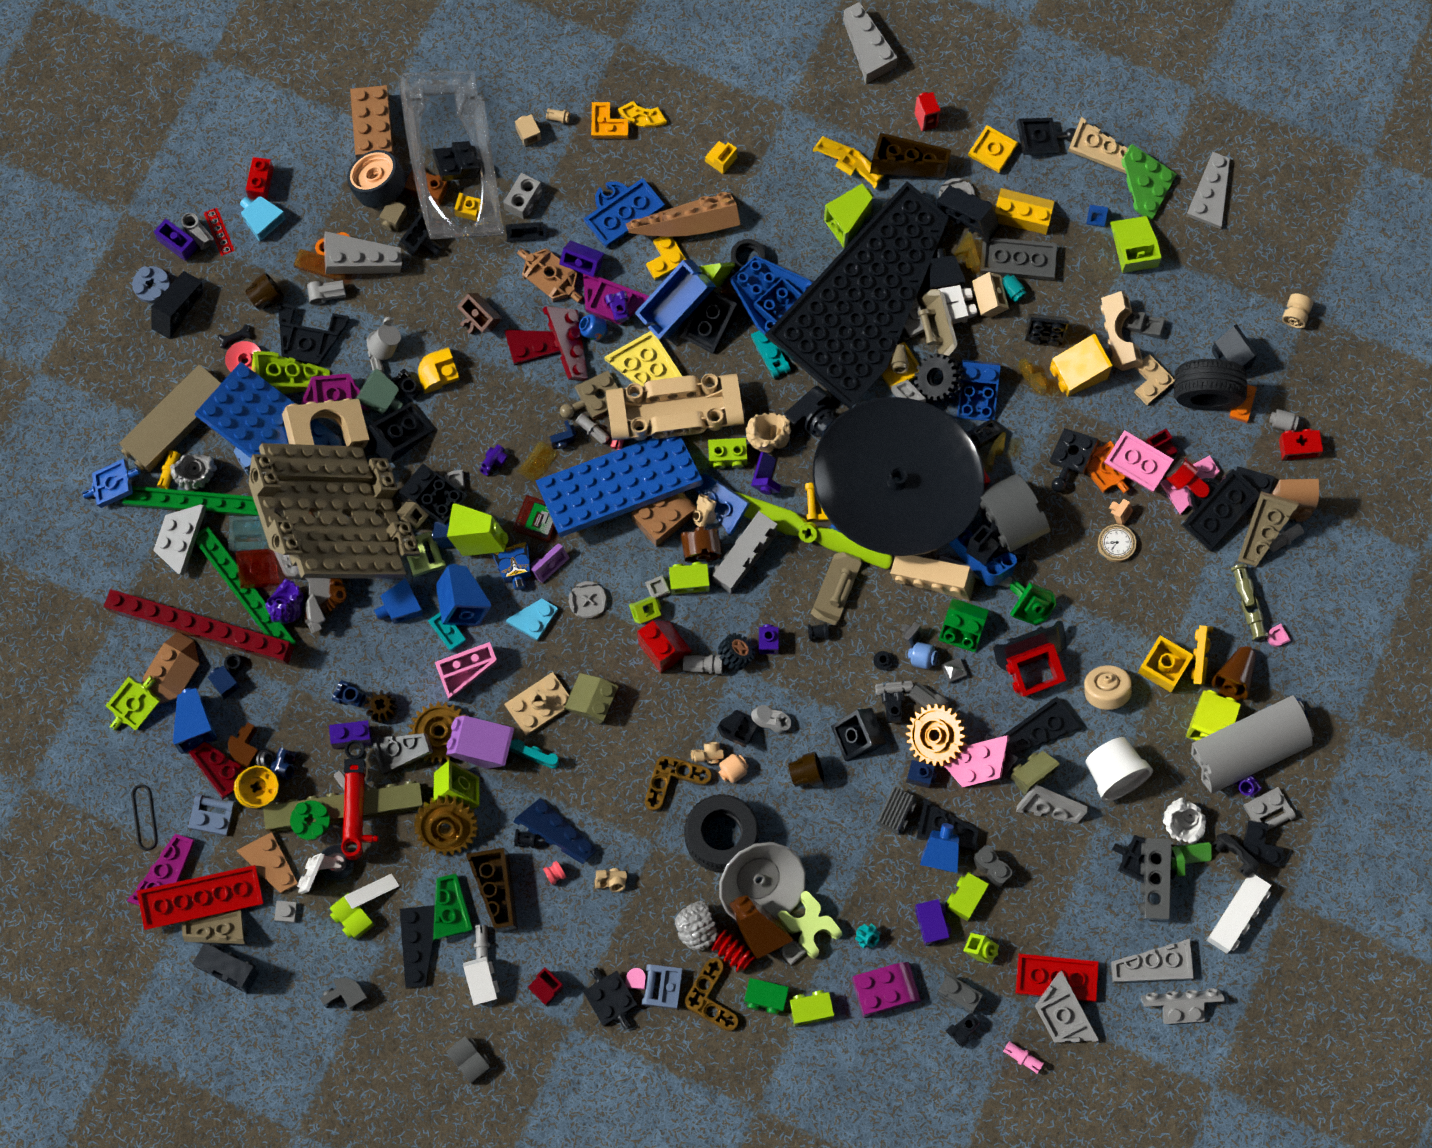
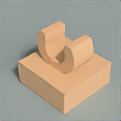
M1125 499L1120 504L1112 502L1109 507L1112 510L1111 513L1114 514L1116 522L1120 525H1124L1133 512L1130 502Z

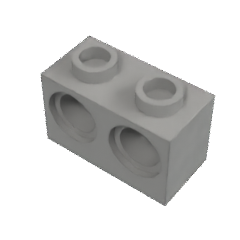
M521 173L503 202L504 210L524 219L526 214L529 215L531 213L534 201L539 200L542 195L541 182ZM526 188H532L531 191H525ZM519 202L523 203L522 206H516Z

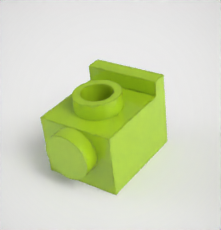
M650 596L629 604L636 623L641 624L661 616V605L655 597ZM645 605L647 606L646 612H644L643 606Z

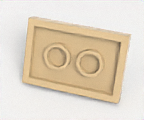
M552 672L504 705L525 736H528L566 711L564 707L569 694Z

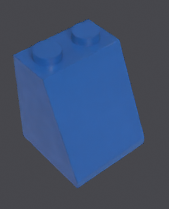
M458 564L447 566L436 583L442 624L479 626L491 608L490 601L467 566Z
M187 688L177 695L173 743L181 754L196 748L203 742L210 743L218 740L204 700L196 688Z

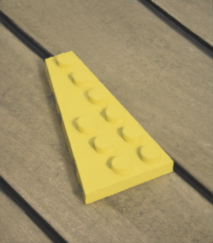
M651 331L604 357L605 361L630 381L644 386L646 382L651 380L682 377L659 339Z

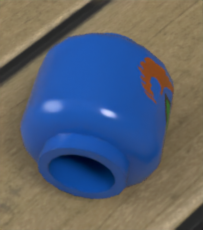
M594 314L584 316L580 321L579 329L582 336L593 341H599L608 332L606 320Z

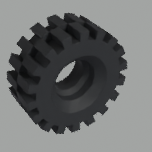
M937 353L926 356L927 359H922L920 361L922 366L918 365L916 368L919 369V372H915V377H918V380H914L915 385H919L916 389L922 392L921 394L926 399L936 402H948L949 399L953 400L956 398L954 394H959L961 392L959 387L964 386V383H961V379L965 380V375H961L964 369L959 367L961 365L960 362L955 361L956 359ZM941 370L943 372V381L940 385H936L934 383V376L937 371Z

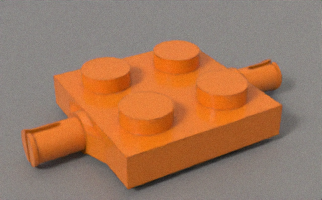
M1110 441L1096 449L1086 472L1103 493L1111 487L1118 486L1123 494L1130 490L1123 481L1126 476L1104 464L1115 446Z

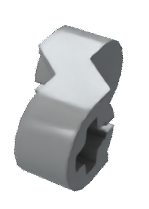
M766 705L753 709L751 713L752 720L757 725L770 728L776 733H782L791 727V720L785 713L772 710Z

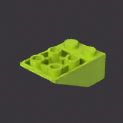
M1147 216L1110 222L1122 273L1159 267L1161 261L1160 249Z

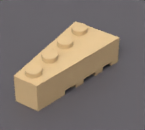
M895 556L890 572L896 583H907L918 588H925L967 601L971 599L976 581L969 566L918 556Z

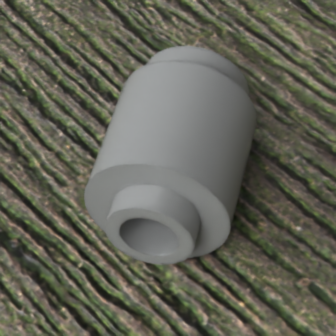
M1276 409V412L1271 413L1269 423H1272L1273 428L1295 431L1299 416H1295V413Z

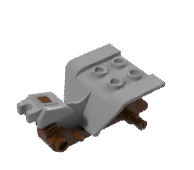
M274 551L283 574L287 578H301L298 566H292L289 555H283ZM305 578L309 582V596L304 602V618L311 633L321 630L320 624L325 621L324 615L330 612L331 609L336 608V605L346 600L347 592L341 578Z

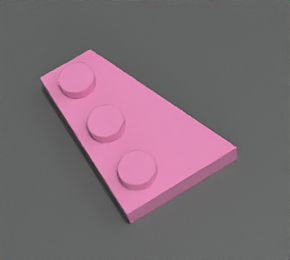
M1210 455L1193 464L1198 469L1196 475L1200 479L1215 478L1219 473V469ZM1167 479L1161 481V486L1181 515L1189 506L1187 498L1189 488L1185 485L1178 490Z

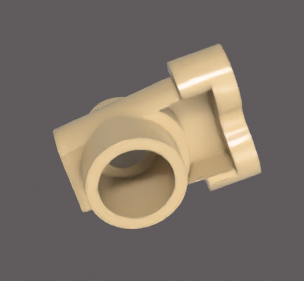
M699 494L697 510L693 513L694 524L699 527L713 524L716 518L714 510L717 502L709 499L706 495Z
M719 742L704 743V750H691V759L694 762H704L707 760V763L710 764L718 763L719 759L724 757Z
M612 868L609 871L596 870L595 888L600 889L609 886L612 892L624 890L627 879L626 871H620L619 868Z

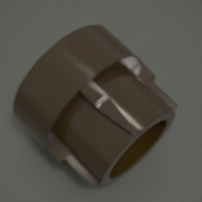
M266 272L257 277L251 283L252 285L245 290L246 295L259 311L269 305H275L284 298L280 288Z
M815 751L803 754L802 758L788 763L790 776L795 787L806 784L811 787L824 784L823 769Z

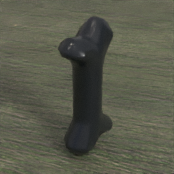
M245 324L240 331L228 336L219 334L220 348L226 349L229 343L240 338L252 339L251 327Z

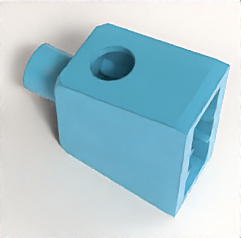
M261 196L254 201L249 197H245L240 202V205L244 208L241 212L243 220L259 241L263 240L286 219L281 209Z

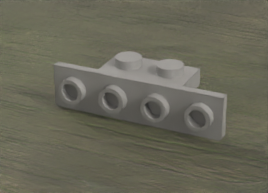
M1209 988L1206 991L1187 990L1182 993L1176 991H1168L1166 994L1150 992L1146 995H1141V1001L1144 1007L1163 1005L1164 1024L1205 1021L1204 1003L1224 1001V996L1220 990Z

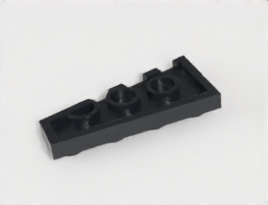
M435 905L400 909L406 989L426 987L434 943Z

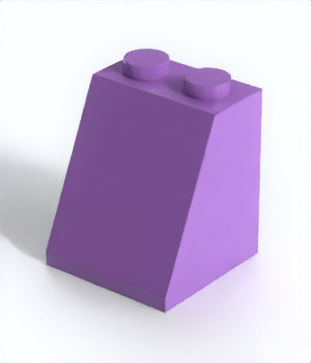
M469 716L455 718L451 726V738L447 742L448 750L446 755L485 769L505 766L514 728Z

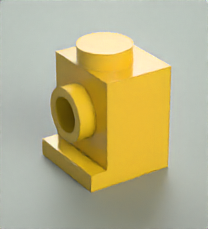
M459 192L454 208L455 215L477 221L478 216L483 214L484 205H482L481 199L466 196Z

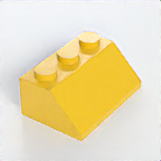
M1001 188L995 212L999 224L1046 235L1054 201Z

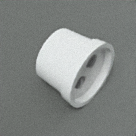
M1119 737L1101 745L1086 759V764L1098 786L1097 791L1102 801L1105 802L1118 799L1142 785L1153 773L1151 766L1146 760L1141 759L1125 737Z

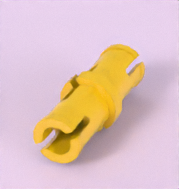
M169 450L165 465L161 468L162 473L157 484L159 488L164 489L165 487V489H169L172 480L170 466L176 464L181 456L180 453Z

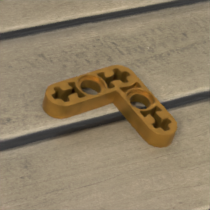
M669 756L660 757L656 762L646 794V808L652 812L661 809L671 777L705 786L711 781L710 770L706 767ZM665 761H668V765L674 767V763H677L675 773H671L673 769L669 767L662 770L660 763L664 764ZM682 766L688 767L689 774L686 776L680 775L678 773L679 768ZM693 768L696 769V774H702V772H705L708 778H704L703 781H700V777L694 775V779H692L691 776ZM655 780H664L665 786L661 789L655 788ZM651 790L656 793H663L662 796L657 795V802L659 804H655L654 807L648 802L654 798V793H651Z
M711 958L704 965L686 996L685 1004L690 1011L728 1032L733 1031L738 1025L737 1016L708 999L710 992L723 971L722 961L718 958ZM716 962L718 963L719 971L715 970L712 977H715V979L712 980V978L703 974L704 972L709 974L711 971L709 965H714ZM702 979L710 982V987L707 990H702L698 986ZM696 989L699 993L705 994V996L702 997L700 995L698 998V1003L700 1004L692 1007L690 1006L691 1002L689 999L695 998L697 993L693 991ZM712 1006L715 1007L717 1015L715 1017H708L706 1009ZM721 1011L724 1012L722 1017L726 1019L733 1018V1026L729 1025L726 1027V1022L720 1019L719 1023L716 1021L720 1017Z

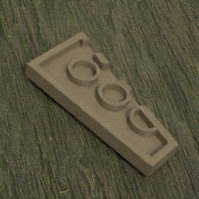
M1261 491L1238 561L1257 566L1273 540L1278 536L1279 531L1298 507L1299 502Z

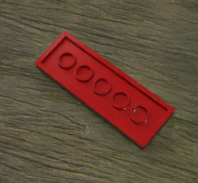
M255 865L136 891L144 930L263 904Z

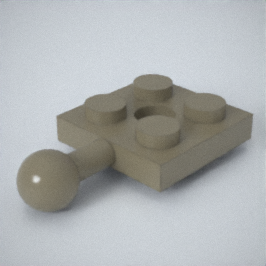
M609 371L576 385L575 390L581 400L572 405H562L560 407V415L563 418L569 419L574 415L575 411L583 407L587 409L592 420L608 413L606 396L603 399H598L595 394L601 391L606 395V390L618 388Z

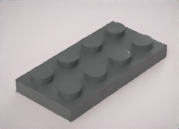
M992 237L988 243L982 241L980 273L986 274L991 272L1002 276L1009 274L1010 276L1015 275V277L1054 281L1057 244Z

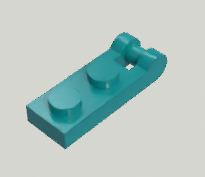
M756 331L751 334V338L773 379L779 377V374L783 372L788 373L791 371L780 349L766 338L762 332ZM780 363L781 366L775 367L774 364Z
M519 739L511 740L510 752L550 769H556L559 766L556 754L546 755L538 747L532 746L530 748L525 746V743Z

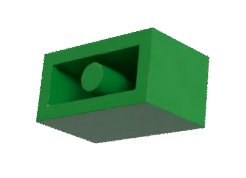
M749 978L744 1004L751 1010L758 1011L759 1008L766 1009L769 1014L778 1015L784 1011L789 987Z

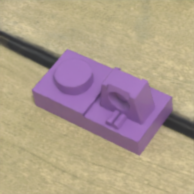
M558 543L542 559L536 558L530 564L531 570L538 581L543 583L570 557L563 546Z

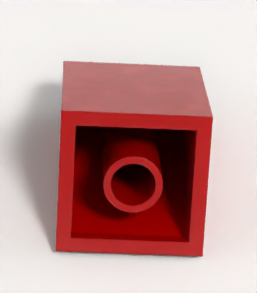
M652 620L637 631L638 644L661 674L683 659L684 655L692 652L670 621Z

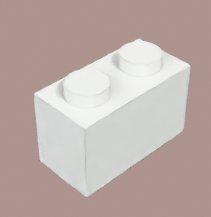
M487 957L463 963L473 1005L497 999L496 993L500 991L497 980L493 981L491 976L492 973H495L492 961L488 962Z

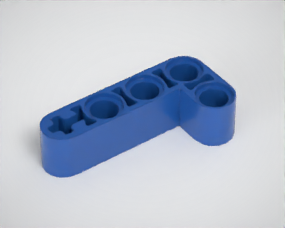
M968 528L949 543L986 585L995 586L1013 575L1017 558L1012 553H1003L997 558L993 557L986 566L966 553L969 540L973 536Z

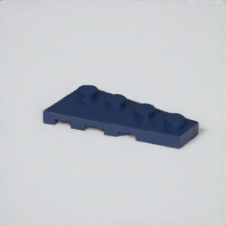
M541 798L519 814L513 821L517 825L522 824L529 828L528 831L534 835L537 833L546 839L545 842L550 845H557L563 853L582 864L589 860L597 851L593 845Z

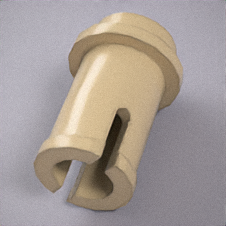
M547 109L549 113H546V120L559 121L562 124L569 122L570 112H567V110Z

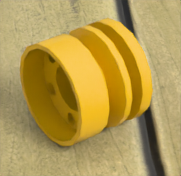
M255 765L248 767L238 775L234 782V793L240 804L247 808L257 809L274 800L278 793L279 784L272 770L265 766ZM255 783H257V787L260 788V790H257L254 793L253 788H251L250 785H254Z

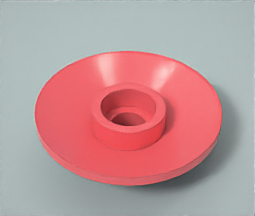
M248 341L233 344L225 355V363L228 370L232 372L243 359H248V362L244 365L252 370L253 352L261 351L260 348Z

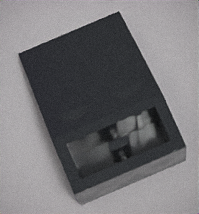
M1029 313L1026 323L1025 341H1029L1031 344H1040L1041 342L1048 343L1050 346L1062 345L1069 321L1066 317Z
M425 464L418 468L399 491L401 501L404 503L416 502L429 515L428 517L442 524H445L450 518L452 504L461 505L468 497L466 493Z

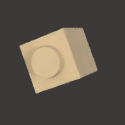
M532 114L521 116L515 121L516 130L525 147L541 140L540 130Z

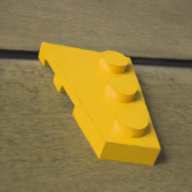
M1199 625V629H1196L1195 640L1198 643L1197 648H1194L1193 660H1196L1195 668H1192L1191 679H1194V684H1205L1208 657H1205V654L1209 652L1211 647L1208 635L1213 633V626Z

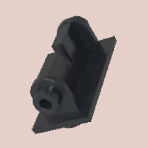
M543 222L506 224L507 242L544 240Z

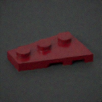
M504 330L514 365L561 353L559 348H556L554 342L556 338L553 331Z
M203 742L189 752V756L222 800L234 793V782L238 775L244 771L239 764L231 761L223 753L206 742Z

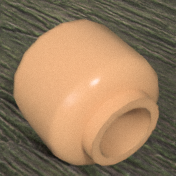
M732 754L719 764L721 770L718 773L724 781L728 780L731 783H735L747 774L748 764L741 755Z

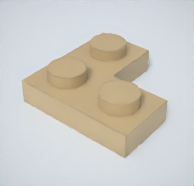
M1150 354L1142 360L1143 365L1135 367L1147 381L1138 387L1134 393L1147 406L1174 384V378Z

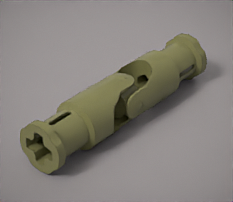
M1239 564L1232 567L1231 572L1234 573L1236 579L1235 586L1237 592L1243 599L1241 600V605L1247 625L1250 626L1253 634L1252 641L1266 639L1269 637V633H1266L1264 628V617L1256 596L1253 597L1254 585L1247 572L1248 565ZM1256 604H1257V608H1258L1257 611L1254 612V613H1249V612H1247V610L1245 609V608L1251 609V608H1253Z

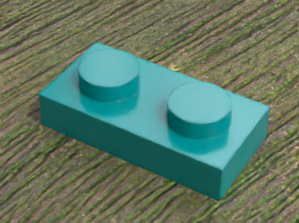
M440 612L428 620V623L450 652L466 642V639L456 625L442 624Z

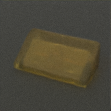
M538 442L517 472L536 483L535 480L540 478L557 453L544 442Z

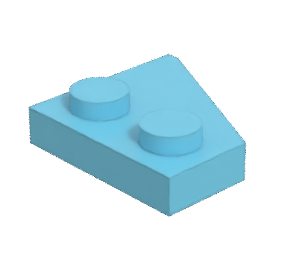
M541 598L509 617L506 623L538 641L557 613L558 608Z

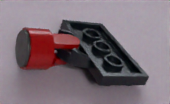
M1182 458L1168 471L1166 479L1178 490L1185 485L1189 488L1187 498L1193 512L1181 526L1208 551H1211L1257 500L1260 493L1234 469H1231L1220 482L1214 478L1200 479L1196 475L1198 469L1187 458Z

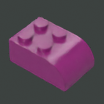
M909 962L889 965L852 977V983L863 1018L921 1002Z

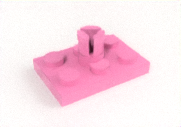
M1124 430L1104 464L1154 493L1174 459Z

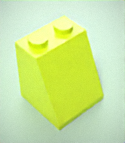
M1204 690L1199 698L1186 737L1198 741L1235 723L1241 704L1236 703L1237 701L1233 698L1218 696V693L1215 691Z

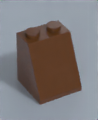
M748 895L738 897L729 903L744 940L757 959L793 941L781 922Z

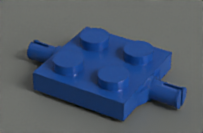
M122 459L93 472L92 488L82 492L83 497L88 499L91 496H95L96 504L100 508L133 494L132 478L140 475L141 470L139 467H136L129 471L128 461Z

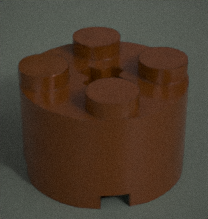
M705 526L695 528L694 532L681 533L685 562L694 563L705 559L706 562H710L721 557L722 549L718 529L707 530Z

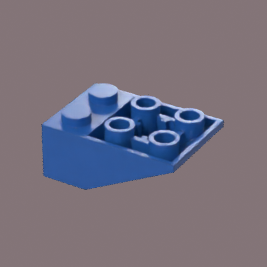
M962 360L961 367L964 369V372H961V375H965V380L961 379V383H964V386L959 387L961 392L958 397L957 418L983 421L995 420L1000 363Z

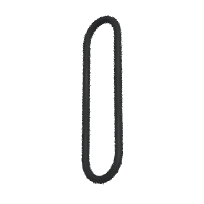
M139 784L131 792L137 843L142 850L149 851L157 843L150 789L144 784ZM140 787L147 790L154 836V843L149 848L143 847L140 843L134 798L135 790Z

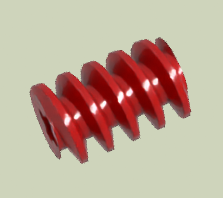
M724 930L715 940L712 951L719 950L718 956L722 957L725 955L724 962L726 963L731 960L730 967L737 966L736 972L740 973L754 961L756 956L749 958L751 951L748 950L744 953L745 945L737 947L739 940L731 942L733 935L731 934L726 937L727 930Z

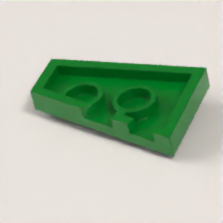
M457 874L437 878L433 941L471 932L472 926Z

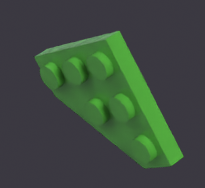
M1131 144L1121 160L1122 166L1126 170V180L1130 193L1132 192L1135 211L1142 216H1147L1151 220L1177 174Z

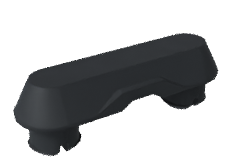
M1226 832L1216 835L1217 840L1212 843V846L1218 852L1228 848L1233 854H1237L1244 863L1239 868V872L1244 877L1257 873L1259 863Z

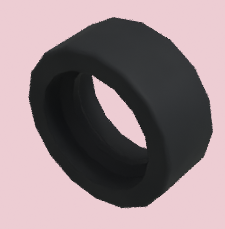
M752 239L738 241L731 250L730 258L731 262H735L733 270L736 272L743 267L737 260L738 252L743 249H753L760 258L765 259L763 246L758 241Z

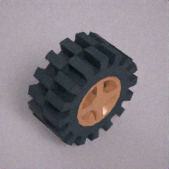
M729 634L718 646V655H721L719 657L720 660L724 659V664H729L728 668L730 669L734 667V670H742L755 657L754 646H750L751 641L747 642V637L744 636L742 638V634Z

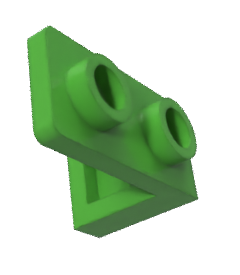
M1210 842L1171 847V869L1175 870L1177 877L1185 876V864L1210 861L1212 859Z

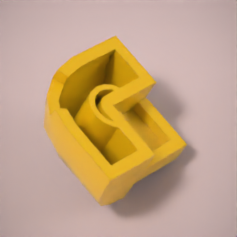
M449 347L429 353L423 357L419 364L418 375L424 394L441 389L443 385L460 380Z

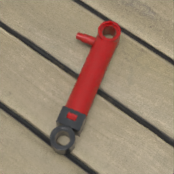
M351 740L345 746V754L348 759H344L345 787L341 850L349 860H357L363 854L362 843L378 842L379 837L363 835L364 781L366 777V762L364 759L367 753L362 742ZM354 748L361 749L360 753L355 756L351 755V751ZM350 845H357L355 852H347Z

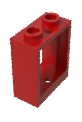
M1052 643L1041 645L1006 659L1008 662L1006 664L1007 672L1009 675H1012L1014 680L1012 683L1013 689L1020 696L1024 697L1066 681L1055 646ZM1045 653L1053 678L1025 688L1017 663Z

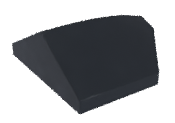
M735 710L731 715L720 721L717 729L721 737L746 748L758 724L752 720L751 716Z

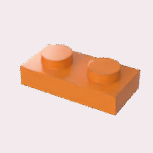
M1247 385L1246 400L1240 406L1231 409L1230 419L1244 423L1248 422L1257 387Z

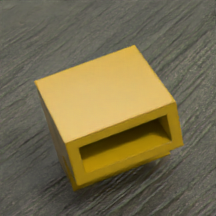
M718 141L706 155L705 162L724 174L737 159V148L729 142L725 145Z

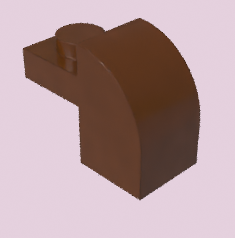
M249 722L239 730L238 739L231 735L228 741V749L231 756L239 765L246 769L254 766L259 752L258 749L249 745L257 731L256 727Z

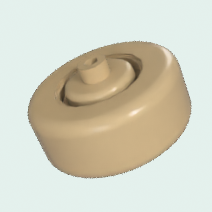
M1105 665L1097 667L1090 671L1085 678V697L1091 705L1099 709L1113 710L1122 707L1131 697L1132 686L1130 676L1126 671L1116 666Z

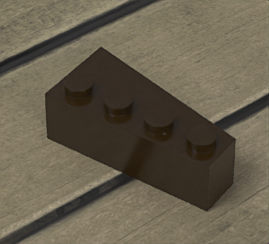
M880 132L872 158L870 174L945 178L951 149Z
M505 848L465 854L494 929L499 933L518 930L509 852Z

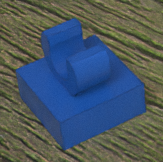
M1089 205L1086 224L1105 226L1108 207Z

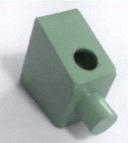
M377 368L370 374L356 399H359L360 405L380 414L384 413L388 407L396 411L403 405L401 401L395 398L399 388Z

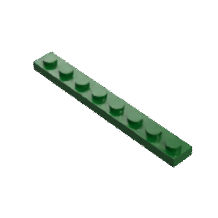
M132 486L133 494L123 498L124 506L181 511L197 505H204L207 507L205 513L259 517L253 496Z
M207 526L198 532L195 543L262 632L267 636L288 641L293 646L297 645L281 623L271 620L265 601Z

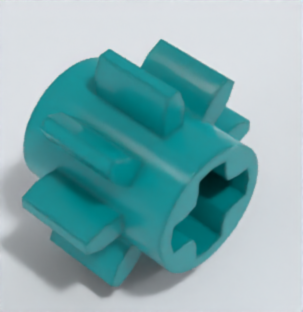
M872 923L869 926L863 924L857 929L855 940L864 949L866 946L872 948L878 944L881 933Z

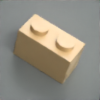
M988 272L972 281L980 315L994 317L1009 309L1001 275Z

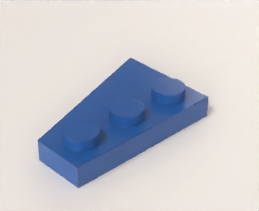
M703 473L701 476L703 485L694 489L698 495H706L709 499L717 502L714 510L716 519L724 526L727 534L732 536L751 503L708 473Z

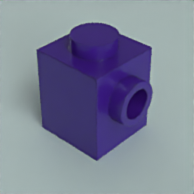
M771 624L759 627V654H778V627H774Z

